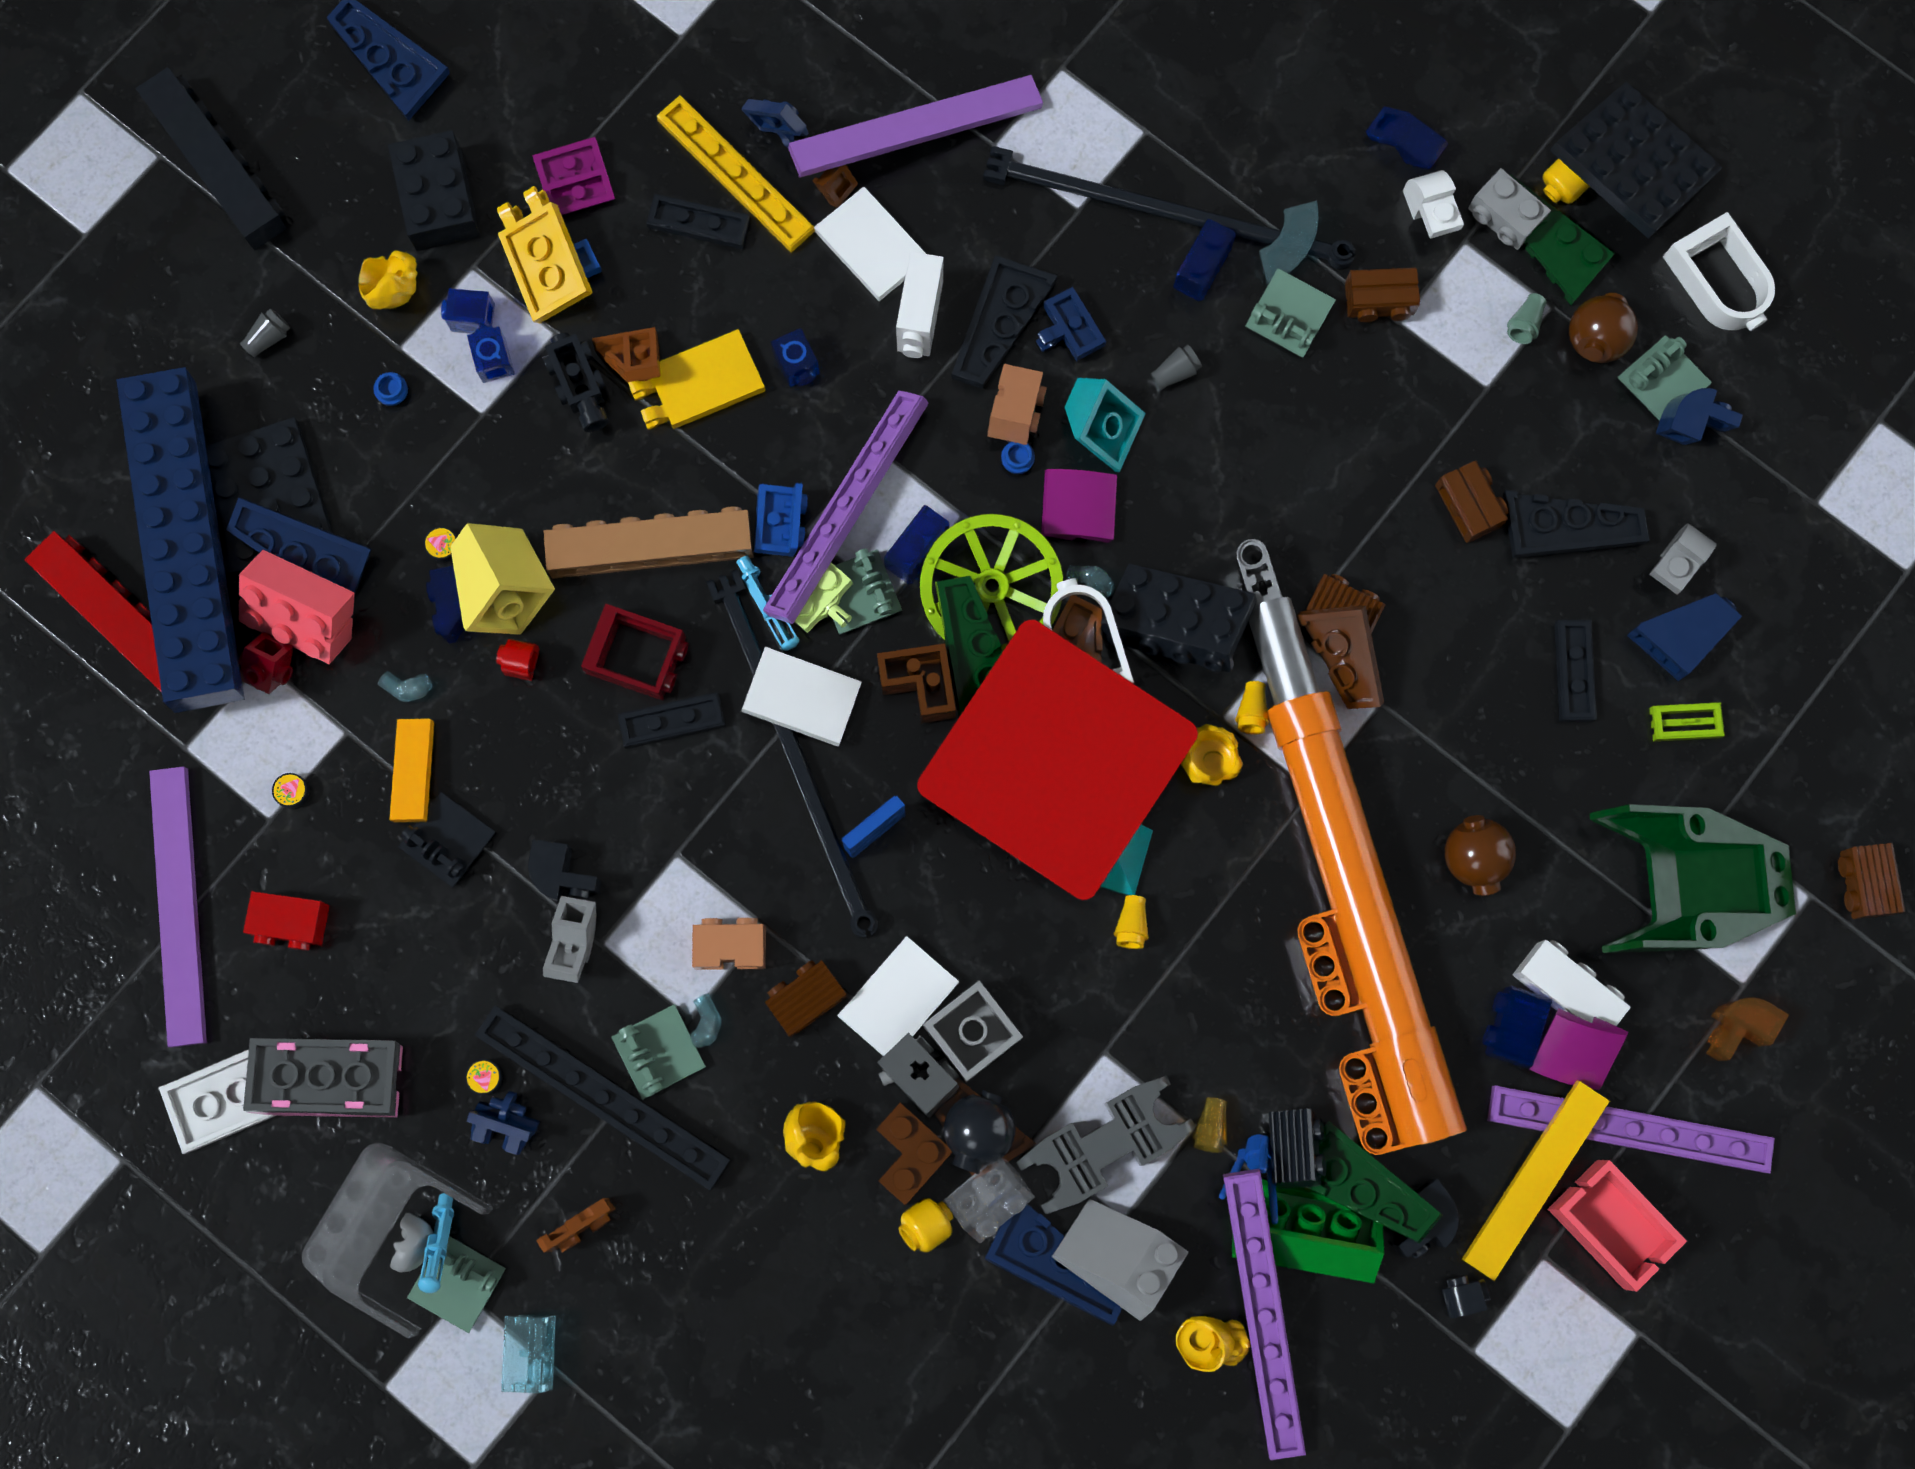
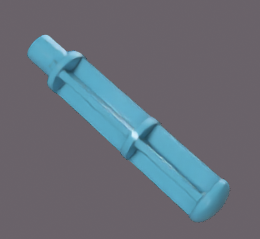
M748 555L741 557L737 560V564L742 571V580L745 582L781 649L788 651L795 648L800 640L790 623L787 624L794 635L792 639L781 620L769 617L763 611L772 595H766L757 579L761 573L760 569L753 565ZM769 620H773L785 643H781Z
M449 1193L440 1194L438 1204L432 1210V1216L436 1219L434 1233L428 1236L420 1280L418 1281L419 1289L425 1293H435L440 1289L441 1285L440 1281L447 1254L452 1218L454 1217V1210L452 1209L453 1196ZM427 1257H428L429 1259H428L426 1274H425V1277H424V1272H425V1267H426V1262H427ZM441 1260L440 1269H439V1274H438V1279H436V1277H437V1272H438V1267H439V1261Z

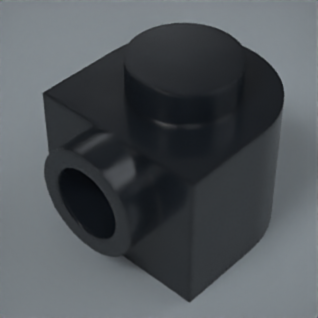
M1464 1275L1446 1280L1448 1287L1441 1290L1449 1318L1488 1310L1485 1301L1490 1300V1295L1484 1279L1469 1281L1468 1276Z

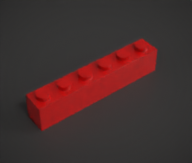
M53 531L24 560L161 691L150 610L141 602L137 605L133 604L128 599L132 593L117 579L113 583L104 576L108 570L94 557L90 560L84 557L81 552L85 548L69 534L64 538L56 531Z

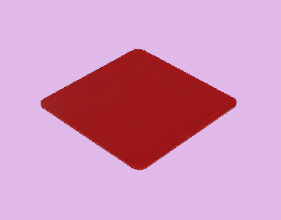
M1027 620L1019 626L919 777L917 788L923 797L1074 897L1087 900L1092 898L1100 888L1195 743L1198 731L1191 721L1036 620Z

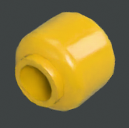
M1559 158L1543 173V181L1546 185L1543 191L1555 203H1558L1560 200L1568 204L1573 203L1590 187Z
M924 1198L902 1214L901 1226L898 1228L899 1233L913 1251L919 1249L922 1252H930L951 1236L952 1227L950 1221L953 1220V1215L944 1202L940 1201L937 1204L930 1198Z

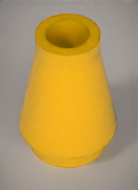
M1249 681L1245 684V691L1235 718L1236 723H1238V730L1243 733L1262 734L1265 732V727L1269 725L1265 693L1266 685L1262 682Z
M1137 895L1125 896V903L1114 932V936L1117 937L1116 944L1118 946L1128 949L1144 948V943L1148 940L1146 899Z

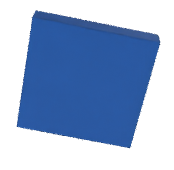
M893 796L842 838L844 849L852 859L906 816L905 805L898 796Z

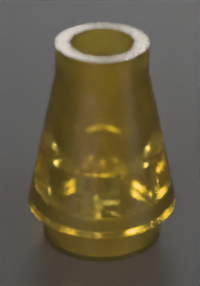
M1206 1098L1205 1107L1192 1136L1195 1139V1148L1207 1152L1221 1153L1223 1146L1227 1145L1226 1101L1218 1098Z

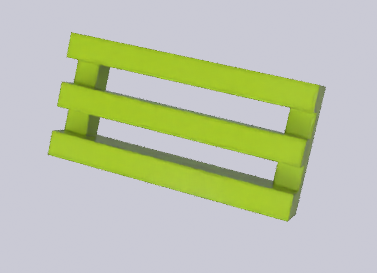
M1721 702L1659 705L1649 708L1650 715L1653 717L1651 721V728H1654L1653 741L1713 739L1725 736ZM1713 712L1714 717L1667 720H1662L1661 714ZM1715 725V729L1663 732L1665 727Z

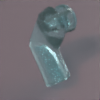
M1068 567L1067 579L1076 578L1077 582L1085 583L1087 586L1096 589L1105 598H1109L1115 593V584L1101 567Z
M709 993L693 1001L701 1019L697 1029L691 1034V1041L699 1048L711 1045L716 1040L722 1025V1019Z

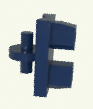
M508 1091L504 1100L492 1096L489 1104L480 1101L475 1110L469 1112L467 1122L472 1123L471 1140L482 1144H489L493 1139L495 1131L505 1134L502 1149L515 1155H519L524 1150L529 1139L537 1132L540 1121L524 1116L526 1107L515 1104L517 1093Z

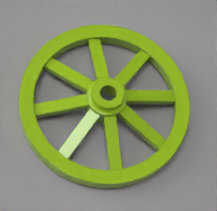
M982 514L956 523L934 542L922 567L920 595L929 622L945 640L939 602L935 603L933 595L935 568L957 577L971 576L986 612L990 603L995 604L1010 642L1016 633V629L1004 597L1006 596L1044 613L1047 603L1014 589L1009 584L1049 568L1051 598L1058 591L1056 584L1063 581L1062 568L1055 550L1036 528L1012 516ZM996 526L1010 529L994 568L990 567L974 530L975 528ZM963 533L981 570L980 574L940 559L945 548ZM1020 533L1035 544L1044 556V559L1005 574L1003 571ZM987 580H997L999 584L998 589L994 591L989 590L986 586ZM1062 600L1057 604L1052 613L1051 626L1058 615ZM1043 617L1039 621L1041 624H1043ZM1008 643L1001 644V648L1003 651L1008 645Z

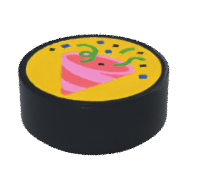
M435 527L426 534L424 549L433 560L448 562L452 560L450 546L457 536L447 527Z
M285 773L279 776L273 783V798L285 808H298L309 798V784L298 774Z
M480 1059L468 1067L465 1081L473 1093L490 1095L501 1086L503 1073L500 1066L494 1061Z

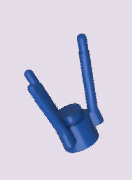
M1256 1134L1248 1138L1246 1149L1238 1150L1237 1160L1230 1173L1240 1172L1244 1163L1247 1164L1250 1170L1259 1169L1260 1173L1267 1171L1271 1222L1275 1225L1278 1223L1276 1186L1272 1183L1270 1138L1262 1134ZM1225 1184L1219 1194L1220 1199L1226 1198Z

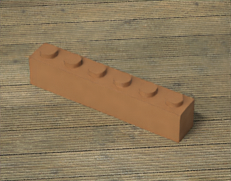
M726 507L719 513L709 514L705 510H694L688 512V516L674 517L673 514L668 513L658 514L654 516V519L650 520L626 517L621 519L620 523L611 524L596 520L586 523V526L582 527L558 524L552 527L553 530H543L546 570L552 579L737 560L746 555L749 558H754L748 510H742L740 507Z

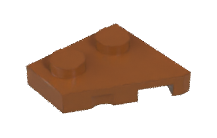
M655 327L592 338L595 352L626 382L647 381L651 378L660 377L659 344Z
M1071 595L1052 631L1101 662L1102 609L1075 595Z
M608 1197L602 1198L567 1220L564 1225L549 1235L545 1234L536 1241L544 1253L557 1250L558 1248L563 1253L579 1243L581 1240L578 1235L589 1227L592 1232H595L610 1222L611 1219L608 1214L616 1209Z

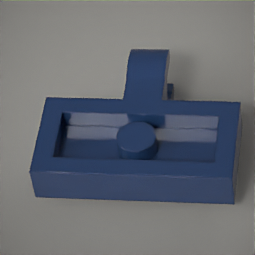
M748 99L741 109L761 131L777 133L787 148L789 143L795 141L794 135L807 136L809 134L806 128L807 125L798 117V110L788 102L778 103L766 99L763 101Z
M1073 287L1044 301L1043 307L1054 325L1037 334L1039 339L1036 340V343L1042 352L1053 348L1058 342L1064 340L1073 357L1078 361L1105 347V338Z

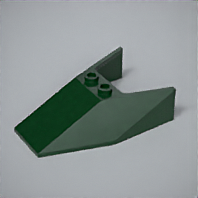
M1628 804L1589 813L1591 821L1642 844L1646 851L1652 920L1648 925L1603 945V953L1724 948L1796 914L1789 845L1710 808Z

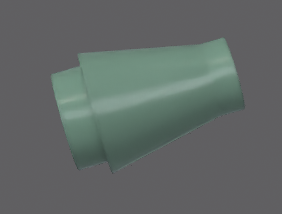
M1536 293L1529 294L1523 305L1508 321L1507 334L1513 341L1520 344H1529L1538 337L1544 308L1547 304L1543 296Z

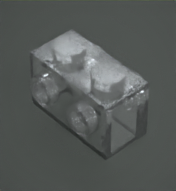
M1002 1158L993 1164L983 1166L979 1174L975 1173L945 1198L944 1201L963 1230L981 1243L986 1238L994 1235L998 1228L1013 1215L1021 1212L1026 1204L1035 1196L1016 1169L1007 1160Z

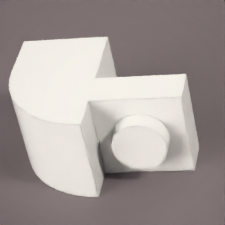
M1443 170L1410 179L1403 189L1413 220L1423 219L1430 239L1461 230L1464 225L1453 196L1456 190L1450 176Z

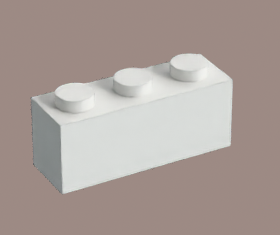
M1543 940L1536 943L1512 974L1555 1010L1560 1008L1591 1023L1593 1018L1597 1017L1617 1026L1631 1008L1623 1001L1625 997L1619 990L1611 985L1605 987L1595 979L1597 975L1590 967L1580 962L1576 964L1567 956L1568 951L1561 944L1553 940L1550 942Z

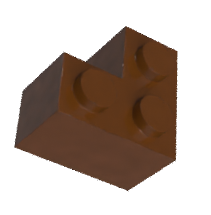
M945 643L877 653L883 695L917 690L922 723L956 718Z
M899 1103L876 1129L902 1153L898 1160L881 1177L879 1182L900 1202L906 1205L949 1157L952 1151L903 1104Z

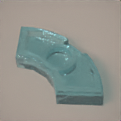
M1317 201L1283 210L1284 225L1280 236L1271 245L1259 251L1266 283H1270L1278 268L1286 273H1290L1309 252L1318 228Z

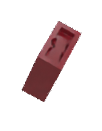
M605 603L581 668L587 675L663 701L665 693H671L675 685L677 674L673 672L677 661L682 662L684 660L689 642H686V636L681 629ZM620 624L671 641L655 685L603 668Z

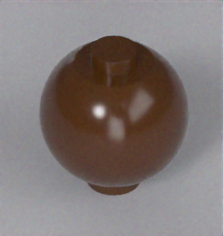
M1607 293L1604 296H1597L1585 301L1574 312L1569 325V337L1573 348L1583 358L1596 363L1612 362L1624 356L1633 346L1638 333L1636 315L1628 305L1626 298L1618 293Z
M1482 815L1466 817L1463 820L1464 822L1459 824L1450 833L1446 841V864L1457 880L1465 885L1472 886L1474 894H1494L1501 890L1500 881L1509 875L1515 864L1516 847L1514 840L1507 829L1493 820L1485 819Z

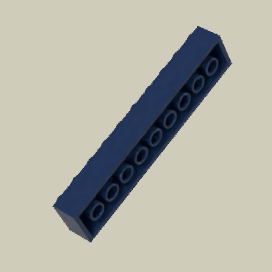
M186 367L116 379L163 703L174 713L245 700L196 382Z

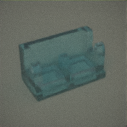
M556 1315L505 1317L501 1392L542 1393L553 1390Z

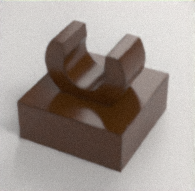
M846 165L825 170L819 179H813L814 184L822 192L828 203L837 208L858 185V182Z

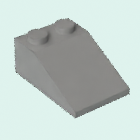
M1089 1199L1052 1255V1258L1141 1321L1154 1310L1187 1256L1188 1251L1159 1230Z

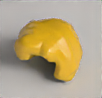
M395 250L391 253L388 260L384 256L364 259L358 278L359 292L370 308L393 309L409 302V299L416 291L417 263L415 257L409 253Z
M1209 724L1198 727L1197 739L1181 762L1190 780L1196 784L1202 783L1218 786L1223 780L1236 778L1242 769L1243 762L1238 753V741L1234 734L1223 727Z
M819 1102L797 1104L788 1113L784 1122L783 1136L786 1152L805 1168L811 1166L819 1171L830 1170L837 1164L839 1159L840 1142L844 1140L845 1120L828 1105H823Z

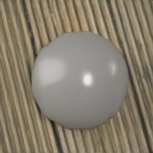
M406 1213L400 1222L401 1235L405 1240L394 1243L393 1246L396 1252L390 1264V1267L398 1272H409L423 1264L428 1236L433 1234L431 1226L426 1221L416 1215Z

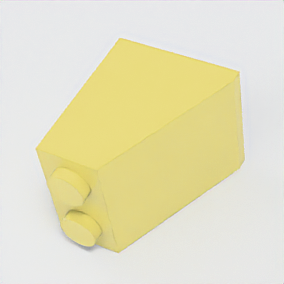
M467 523L450 546L465 631L521 635L555 590L523 529Z

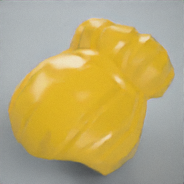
M1194 1316L1184 1321L1176 1334V1346L1187 1365L1191 1369L1202 1372L1216 1371L1223 1364L1235 1366L1245 1358L1250 1348V1341L1244 1325L1232 1319L1224 1323L1213 1317Z

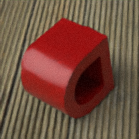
M508 639L505 645L501 644L499 646L496 663L501 665V671L505 676L532 681L540 648L537 644Z

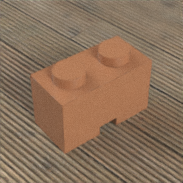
M1008 364L1003 365L998 385V395L995 396L990 416L988 437L1027 445L1030 432H1037L1041 413L1035 412L1036 406L1043 407L1047 387L1041 386L1043 372Z
M705 918L701 919V925H693L692 967L695 970H724V963H735V967L738 970L766 969V927L764 924H757V918H737L736 924H722L723 919Z

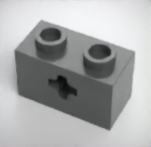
M908 1032L877 1063L930 1119L960 1090L958 1083L955 1081L959 1075L947 1062L944 1061L939 1065L931 1056L934 1049L923 1037L919 1036L915 1040ZM918 1066L922 1070L927 1068L926 1071L929 1077L926 1080L921 1077L914 1080L916 1078L914 1070Z

